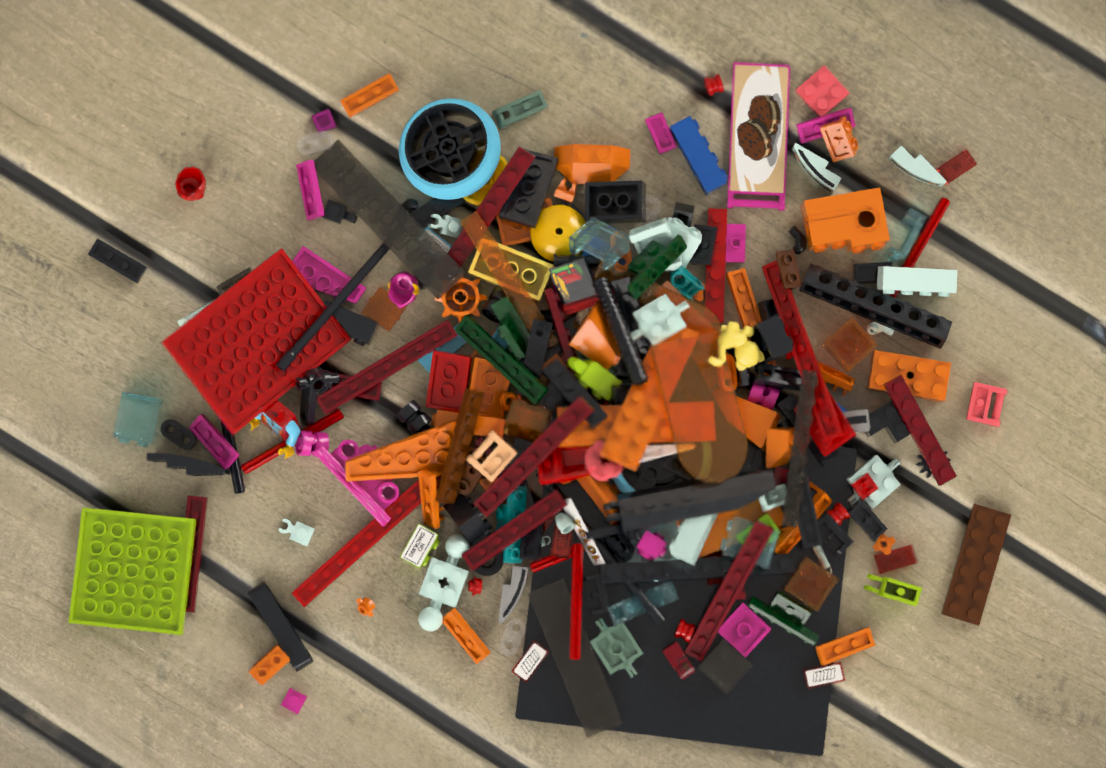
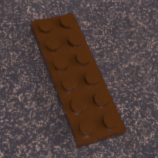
M973 504L941 615L977 626L980 625L1010 522V514Z

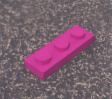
M848 107L795 124L800 142L805 143L823 137L820 130L821 125L839 121L842 116H845L846 120L850 121L852 128L856 127L852 109Z
M307 160L297 164L296 168L306 219L314 220L325 216L314 160Z
M200 414L189 427L224 469H228L239 457V453L204 414Z

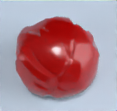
M194 166L185 167L178 173L175 181L178 196L187 201H195L204 197L206 180L199 168Z

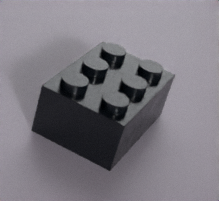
M642 180L585 182V221L589 224L646 222V184Z

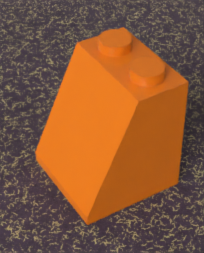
M598 300L578 326L569 345L608 370L611 365H617L622 353L619 352L620 347L616 345L615 336L612 335L613 331L610 330L611 325H608L607 322L609 320H606V315L603 313L604 309L601 308L602 304Z

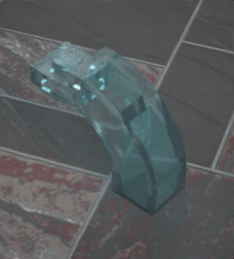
M672 581L644 591L657 607L679 599ZM635 596L607 607L614 625L646 612V609Z

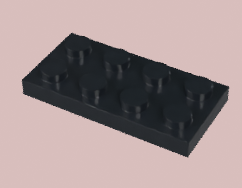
M526 150L534 155L535 159L502 206L499 219L536 229L558 164V158Z

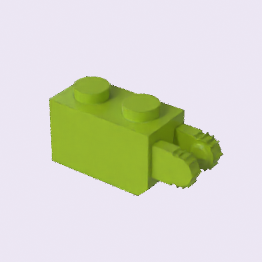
M576 357L568 359V366L575 371L573 376L578 379L583 388H590L592 390L591 394L598 400L603 398L608 401L611 398L612 386L622 383L596 361L591 359L581 361V359Z
M867 575L869 580L879 581L880 584L878 589L870 585H864V590L877 593L878 596L917 607L922 591L921 587L888 577Z

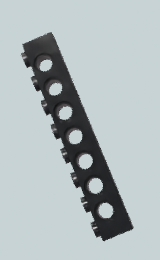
M811 263L802 280V286L799 288V291L939 349L942 348L947 340L952 321L947 320L945 317L930 313L926 309L918 308L889 294H883L872 287H867L855 280H850L840 276L838 273L828 271L821 266Z

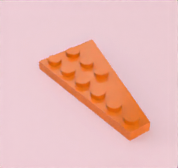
M457 419L345 460L346 481L419 477L418 471L423 469L428 472L436 470L442 476Z

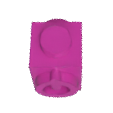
M646 530L636 546L638 548L637 553L649 561H654L658 556L662 558L667 550L665 547L666 542L663 541L665 537L657 532L652 534Z

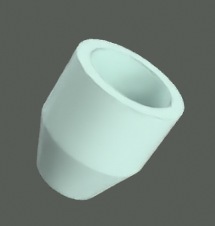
M559 513L555 517L557 527L562 534L569 533L574 529L575 524L566 514Z

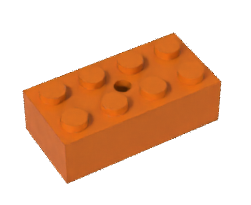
M874 350L871 356L866 390L888 393L883 384L902 375L914 398L944 402L946 400L951 363ZM908 372L912 374V379L907 378L906 374Z

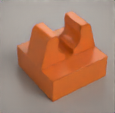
M564 178L558 185L554 196L572 203L577 192V183L573 182L572 187H567L565 184L567 179Z

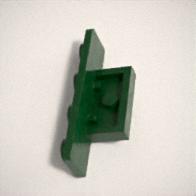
M677 234L667 246L652 240L627 266L630 272L637 275L627 285L634 299H638L687 249V245L681 235Z
M505 296L491 305L500 321L498 333L503 340L506 339L509 344L508 349L513 356L515 355L518 360L521 358L524 360L530 332L509 297Z
M778 591L770 605L754 596L751 597L748 607L753 612L762 614L771 623L782 626L788 633L799 636L805 643L816 645L819 635L803 626L812 613L811 609Z

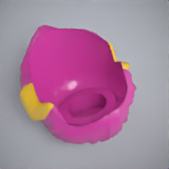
M407 271L397 273L388 282V297L398 308L412 303L419 294L417 279Z

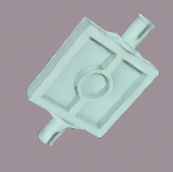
M666 294L662 295L632 314L638 323L639 329L632 332L630 337L634 341L643 335L653 347L686 328L680 312L689 308V304L685 300L675 306Z
M874 455L847 479L851 484L864 473H868L879 489L863 500L870 509L875 508L901 485L892 470L900 465L896 458L886 465L878 455ZM855 490V493L847 499L851 506L860 499Z

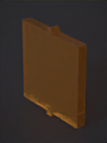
M379 287L374 296L369 298V303L362 313L390 331L396 321L400 320V316L407 305L398 308L389 299L387 291Z

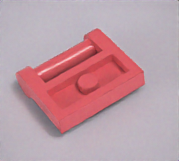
M974 382L966 420L1000 427L1001 421L999 419L1004 395H1007V389ZM992 393H996L992 419L987 418L991 396Z

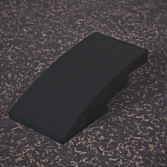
M147 453V461L153 463L166 462V466L169 469H186V475L189 476L230 475L229 470L188 456L168 453Z

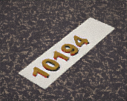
M571 498L564 499L568 506L563 509L575 524L574 530L593 565L606 564L594 541L586 539L585 532H588Z

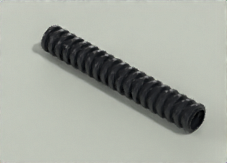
M605 277L599 278L592 283V286L595 288L594 291L597 293L596 296L600 298L599 303L602 304L601 308L604 309L603 313L606 315V320H609L607 323L611 325L610 330L613 331L612 335L615 336L616 345L620 347L619 352L622 353L621 357L624 358L625 367L629 369L628 374H631L632 384L635 386L642 385L649 380V377L646 376L647 372L643 370L644 365H641L642 360L639 359L640 355L637 354V348H634L636 345L632 343L633 338L630 337L631 333L628 332L629 328L626 326V321H623L624 316L621 315L622 311L619 310L618 301L614 299L615 294H612L613 289L610 288L609 279Z

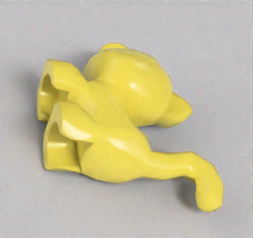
M729 322L728 326L721 325V332L717 339L719 358L716 359L711 356L708 362L714 366H722L726 362L725 350L732 347L735 348V365L739 371L764 361L765 357L758 345L747 339V337H751L754 334L753 327L745 326L741 330L738 323Z

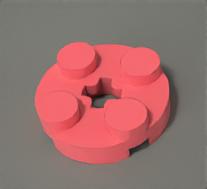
M597 441L589 448L585 456L588 472L595 479L602 481L617 477L622 472L624 466L608 459L609 463L606 462L602 465L600 459L604 457L600 453L605 442Z

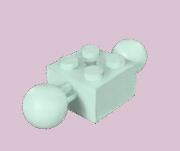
M454 534L447 539L445 549L448 553L446 562L432 558L419 594L432 600L429 607L424 608L419 613L418 622L421 628L426 631H435L440 628L443 622V616L440 612L442 604L444 603L456 608L469 571L457 567L459 558H463L461 555L470 549V543L462 534ZM446 577L449 586L442 588L439 580Z

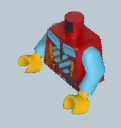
M276 400L249 422L252 425L250 431L259 425L260 420L286 442L287 445L279 449L278 453L279 455L285 453L284 459H287L294 454L292 447L295 446L300 435V427L295 414Z

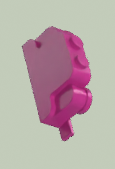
M344 440L330 454L321 446L314 454L382 526L386 525L391 518L384 509L399 496L398 487L392 483L394 479L346 481L345 460L375 450L378 447L376 445L373 447L362 445L359 448L353 440Z

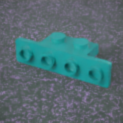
M518 486L507 497V504H500L496 510L497 525L495 531L526 510V486ZM521 538L504 549V563H522V559L519 558Z

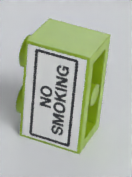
M418 523L400 558L420 569L422 566L426 567L431 559L428 556L432 549L436 550L441 541L438 539L439 534Z

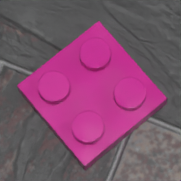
M742 602L721 625L718 633L746 658L769 633L771 628Z

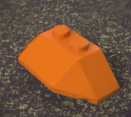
M570 144L554 147V157L558 158L556 169L571 184L576 182L578 185H585V182L616 181L630 169V149L591 144Z
M591 475L576 479L605 517L609 514L619 513V509L607 511L603 508V505L608 502H618L617 495L621 492L615 484L611 486L607 480H598ZM618 521L610 522L612 526L618 525Z

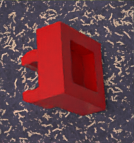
M864 473L851 483L861 500H864L879 489L868 473Z

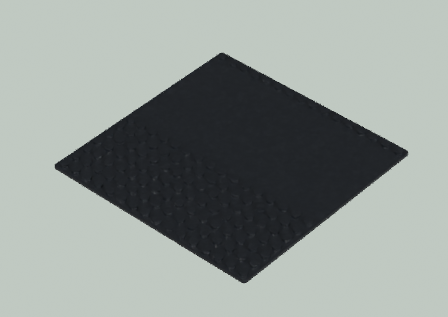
M552 414L551 425L557 420V415ZM734 434L751 466L757 445L744 435ZM709 441L712 455L711 467L707 477L730 473L731 470L716 442ZM685 442V444L694 445L693 449L688 450V460L697 465L698 450L696 443ZM804 443L803 448L786 465L778 466L793 471L805 469L809 483L812 482L832 499L833 502L818 520L828 510H832L837 502L846 510L851 509L850 502H847V499L852 496L853 487L847 479L855 472L857 450L855 448L838 447L836 451L839 455L822 466ZM665 457L656 458V461L664 460ZM673 460L671 466L674 470H680L682 463L679 460ZM624 467L625 475L635 486L639 476L634 470ZM648 468L645 471V475L647 478L653 479L656 476V471ZM679 477L678 479L669 484L684 482L687 480ZM608 478L609 480L607 481L611 486L615 484L612 478ZM576 479L565 485L555 482L568 499L571 498L577 511L593 530L612 526L610 522L606 521L603 513ZM786 485L791 502L780 506L783 513L793 502L789 485ZM544 486L542 492V499L548 494H550V491L546 489ZM813 489L811 490L812 498H813V497L816 495V493H817V492H816L815 490H813ZM564 509L544 522L542 537H545L543 539L545 544L548 545L541 547L540 559L551 555L553 552L557 527L555 517L559 513L566 514ZM850 517L844 519L840 525L847 535ZM787 520V524L782 525V528L788 527L790 520ZM574 529L571 531L569 547L575 543H581ZM800 539L788 553H793L795 573L749 576L744 583L745 599L735 600L724 622L742 602L748 607L752 596L770 605L778 591L812 610L811 615L803 626L819 635L815 646L836 639L846 550L840 555L835 556L823 543L821 548L830 563V566L824 571L814 549H803L802 540ZM730 545L701 558L736 557L740 547ZM765 545L760 555H773L776 553ZM585 550L583 553V577L600 574V565L594 566ZM616 557L620 563H628L627 561H622L618 557ZM569 558L532 574L522 659L534 643L545 650L546 654L527 680L520 676L515 717L520 720L822 756L824 753L831 682L809 686L806 671L833 666L834 662L821 665L814 645L805 643L799 636L788 633L782 626L771 623L762 614L755 613L771 630L746 658L717 633L702 662L685 654L695 672L682 680L662 650L677 641L684 652L689 642H686L682 637H674L680 620L683 619L688 624H695L694 634L724 578L637 583L652 603L666 617L658 626L625 584L605 585L610 612L589 616L582 583L580 659L572 660L570 659L572 558ZM600 618L604 620L608 627L615 626L623 621L643 652L632 663V666L638 673L634 675L632 672V678H630L625 668L619 669L610 675L591 645L590 641L598 637L602 632L595 623L597 620L600 622Z

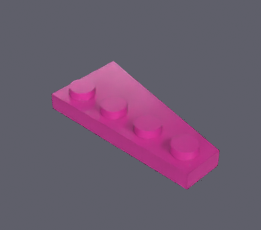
M302 246L292 261L314 290L334 297L352 279L304 246ZM359 284L345 301L357 304L367 288Z

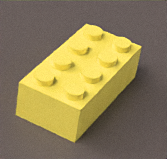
M482 237L468 273L472 277L479 278L540 303L551 277L549 268L554 267V265Z

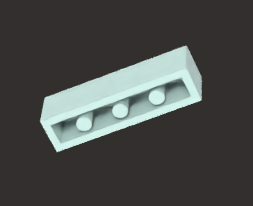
M880 266L878 267L877 290H883V294H895V290L901 291V295H913V291L920 292L921 296H931V292H936L938 296L950 297V293H956L958 270Z
M718 513L682 521L678 527L679 534L677 538L673 539L670 544V553L673 557L695 565Z

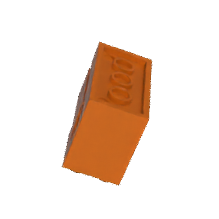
M880 187L805 200L800 206L808 251L814 250V253H820L829 247L837 250L844 248L846 245L847 252L852 251L853 254L863 253L867 248H871L872 251L883 249L890 241Z

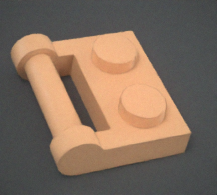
M491 429L488 433L489 436L472 455H468L466 460L492 482L518 452ZM495 441L499 445L481 464L478 459Z

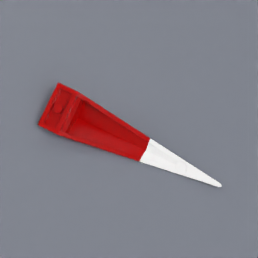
M648 445L640 462L694 448V445ZM592 446L557 447L538 466L539 483L541 485L555 482L563 483L590 476L586 468L585 456ZM605 457L600 459L602 465H604L606 462H610Z

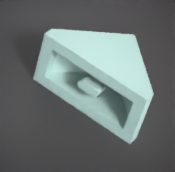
M785 483L776 486V490L759 498L763 512L791 502Z

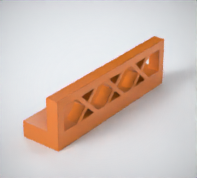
M810 482V491L813 489L817 492L812 499L818 520L833 501L823 490ZM793 502L783 513L785 518L790 520V525L786 528H782V525L777 526L781 531L778 533L777 540L773 544L766 543L776 554H788L801 539Z

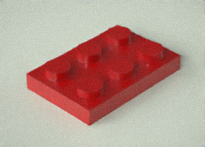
M438 350L433 351L425 407L459 413L464 391L468 388L472 356Z
M830 392L829 395L843 431L841 436L827 442L823 440L809 398L794 408L797 416L825 457L857 435Z

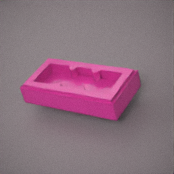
M662 112L644 120L659 155L677 148Z
M727 224L726 263H745L746 224Z

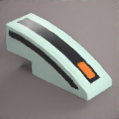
M795 143L792 151L804 171L819 186L832 194L841 177L825 169L828 161Z
M902 145L888 158L897 168L919 181L942 187L947 182L921 154L914 159Z

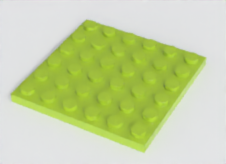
M82 508L68 623L183 635L196 519Z

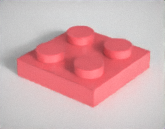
M825 65L795 91L818 117L826 115L849 95L846 88Z

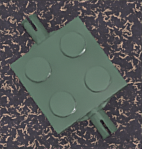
M600 618V622L597 620L595 623L602 632L598 637L590 641L591 645L610 675L619 669L625 668L630 678H632V672L634 675L638 674L632 663L643 652L623 621L615 626L608 627L604 620Z

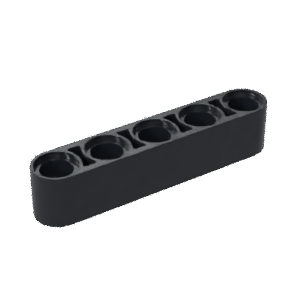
M263 581L247 592L282 650L290 658L293 668L298 672L314 662L267 584Z

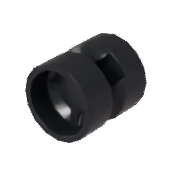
M494 287L489 295V300H486L481 312L487 319L500 323L491 307L492 303L508 296L513 304L515 297L504 288Z
M415 400L409 402L396 414V417L403 424H407V429L412 435L419 433L432 421L426 412H421V407Z

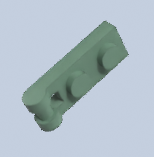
M538 90L497 108L492 113L499 122V129H504L513 123L548 109V105L541 90ZM509 112L510 118L505 119L503 114Z

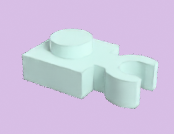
M438 214L430 215V217L436 219V224H428L429 228H440L439 234L457 239L463 220L449 215H444L443 219Z
M283 519V522L288 524V528L286 530L279 528V531L284 534L291 533L289 539L308 547L315 529L298 521L294 526L290 520Z

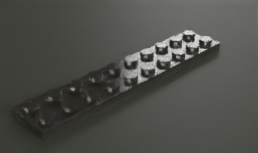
M339 139L314 161L316 172L437 299L441 298L466 274Z

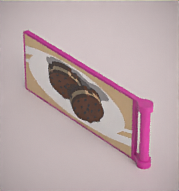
M737 62L733 64L727 208L753 207L778 209V211L785 210L790 65ZM734 194L779 196V201L734 199Z

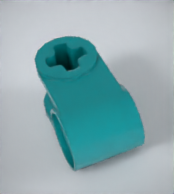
M682 265L676 270L669 271L671 284L688 301H692V297L705 289L703 284ZM676 275H683L681 278H674Z

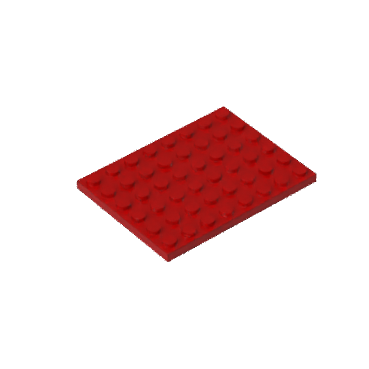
M280 248L161 341V344L230 433L234 435L296 385L295 382H299L296 381V378L303 377L309 369H316L351 341V339L332 315L284 372L275 365L326 308V305L292 260Z

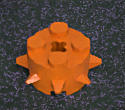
M459 272L458 277L450 282L445 279L441 280L444 286L442 295L436 296L435 300L443 303L445 308L442 313L443 318L452 315L458 318L460 323L465 315L481 316L478 307L481 301L487 299V296L479 294L477 288L480 282L479 278L470 281L464 278L462 272ZM459 294H463L466 300L460 303L456 297H459Z

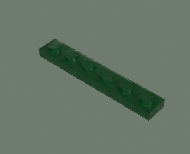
M469 315L463 317L455 331L532 403L538 404L549 389Z

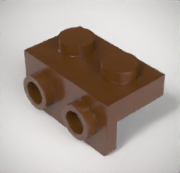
M794 249L776 252L783 289L791 288V290L801 287L802 282Z

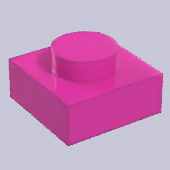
M289 688L281 706L299 714L307 696Z

